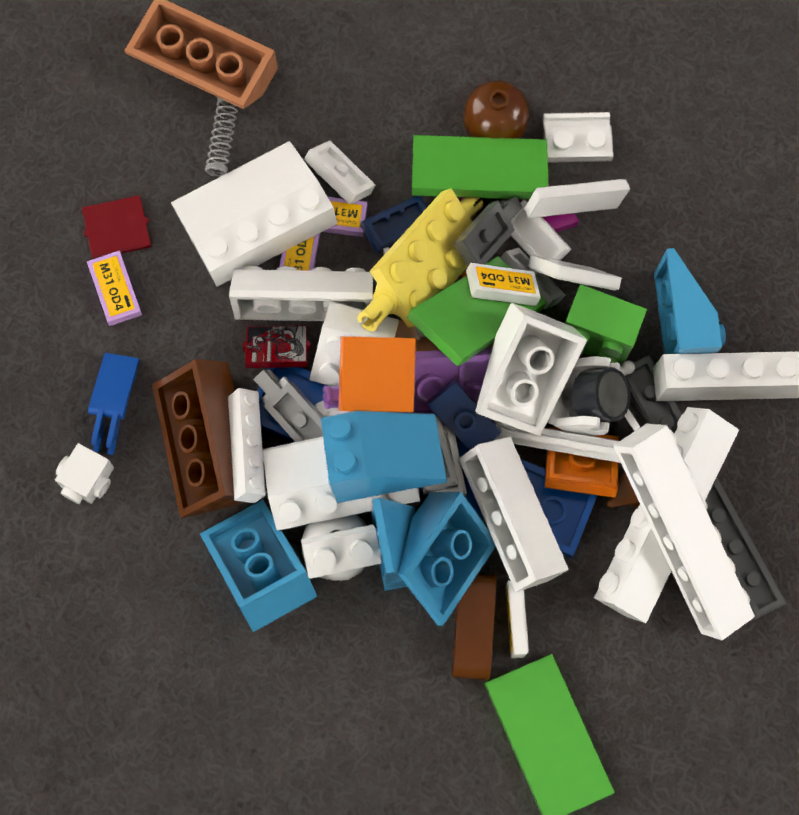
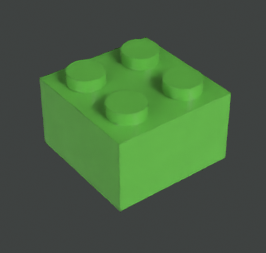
M580 284L565 324L574 327L587 339L580 356L584 353L592 357H607L611 359L610 363H619L622 366V363L626 361L635 344L647 309Z

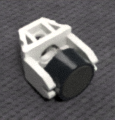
M607 357L578 358L547 422L566 432L589 436L606 434L610 425L608 422L622 419L630 405L629 384L624 374L619 371L620 364L610 363L611 359Z

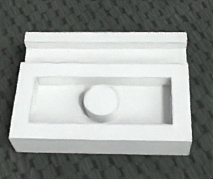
M610 112L544 114V140H547L548 162L612 161L613 147L609 121Z

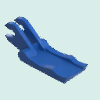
M110 353L104 354L88 407V414L97 416L91 440L94 452L100 450L105 417L112 418L106 448H109L107 454L113 455L115 452L120 420H124L126 416L130 393L140 363L139 358Z

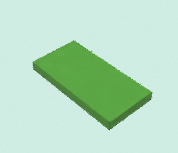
M413 135L412 195L438 196L442 191L451 188L457 197L512 199L516 196L517 199H530L536 188L549 187L547 140Z
M499 256L485 264L511 268ZM465 276L411 309L407 319L459 367L494 343L496 334L511 303L473 298L468 278ZM540 295L541 299L536 306L517 305L538 313L543 310L547 301Z
M552 654L485 683V687L541 815H567L615 793Z

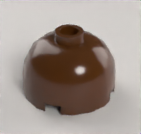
M489 81L479 85L470 93L463 111L464 127L470 137L520 139L524 135L529 122L528 102L523 92L513 84L505 81Z

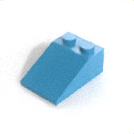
M674 248L667 249L654 272L664 354L718 353L726 340L725 328L723 324H719L718 312Z
M354 411L321 418L329 485L337 503L447 482L435 414Z
M462 492L429 493L411 519L398 573L439 626L445 624L496 547L490 531Z
M383 498L372 499L371 523L374 525L377 534L384 591L408 587L398 573L411 519L416 513L415 507Z
M264 500L200 533L252 632L317 597L304 567L282 530H276L273 515Z

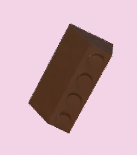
M194 359L152 385L180 518L243 503L242 501L234 500L228 396L234 392L228 361Z

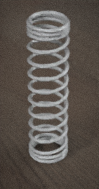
M219 97L217 102L218 108L215 110L217 115L214 117L216 122L213 124L214 130L211 132L213 135L210 139L212 144L209 146V159L206 161L205 171L211 176L221 177L228 172V168L224 164H228L229 161L223 157L230 156V153L226 150L232 148L228 143L232 142L233 139L227 135L234 134V131L230 128L236 126L232 121L237 119L233 114L237 113L238 110L235 108L236 105H227L228 102ZM222 108H232L236 111L229 112ZM220 109V110H222L223 112H229V113H218V110ZM221 115H230L234 117V119L217 121V116H219L222 119H227ZM219 122H227L233 124V126L219 128L215 127L216 124H219L220 126H225ZM221 129L228 130V131H231V132H232V133H224V134H227V135H214V132H215V131H217V132H219V133H223V132L219 131V130H221ZM218 137H226L231 139L226 140L225 142L213 143V138L221 141V139ZM216 144H223V145H227V146H229V147H228V148H223V147H220V146H218V145H216ZM212 145H214V146L217 147V148H223V149H225V150H222V149L212 150L211 147H212ZM218 151L225 152L228 154L221 155L223 157H210L211 153H214L215 155H220L216 153ZM214 159H222V160H225V161H227V162H219V163H218V161H216V160H214ZM209 168H212L213 170H219V171H221V172H220V173H219V172H215V171H212V170L209 169Z

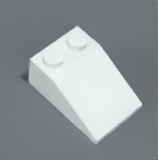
M511 302L494 340L476 407L477 414L541 436L587 339L570 325Z

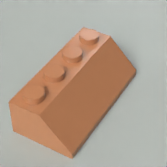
M154 0L124 50L125 54L242 109H245L263 96L278 69L275 50L167 0Z

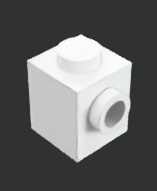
M78 443L70 457L65 456L56 469V475L58 476L55 481L63 488L61 494L69 500L80 504L83 499L92 504L96 497L102 498L108 490L111 482L108 477L114 467L108 459Z

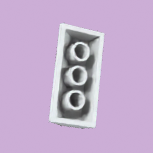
M245 266L242 270L234 269L229 298L235 320L324 321L330 301L364 310L373 300V276L362 268L332 271L326 267H316L311 271H297L296 268L289 266L279 267L277 270H263L258 266Z
M323 437L263 449L267 493L276 530L372 511V499L383 498L402 504L420 501L419 488L337 503L329 485Z

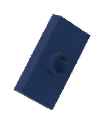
M414 196L363 220L360 226L375 253L382 252L383 248L392 247L424 212L427 205L421 196Z
M455 379L427 401L430 409L469 450L478 444L493 441L502 433L501 428L491 418L477 414V402Z

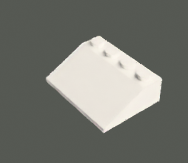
M290 141L171 202L217 287L232 279L234 269L242 270L245 266H258L337 224L331 202L312 171Z

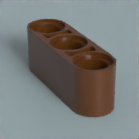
M478 573L456 606L455 623H457V627L454 633L452 677L479 680L490 679L496 574Z

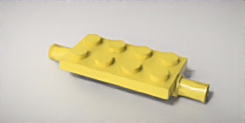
M451 188L442 191L369 271L376 280L377 286L372 296L373 300L358 315L359 323L368 317L361 325L364 329L370 332L376 331L389 314L401 317L408 328L415 327L407 319L411 309L452 285L468 267L453 243L473 222L471 219L482 209V200L475 206L473 205L479 198L463 197L459 201Z

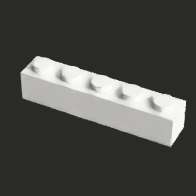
M238 388L228 396L234 500L255 503L266 495L258 391Z

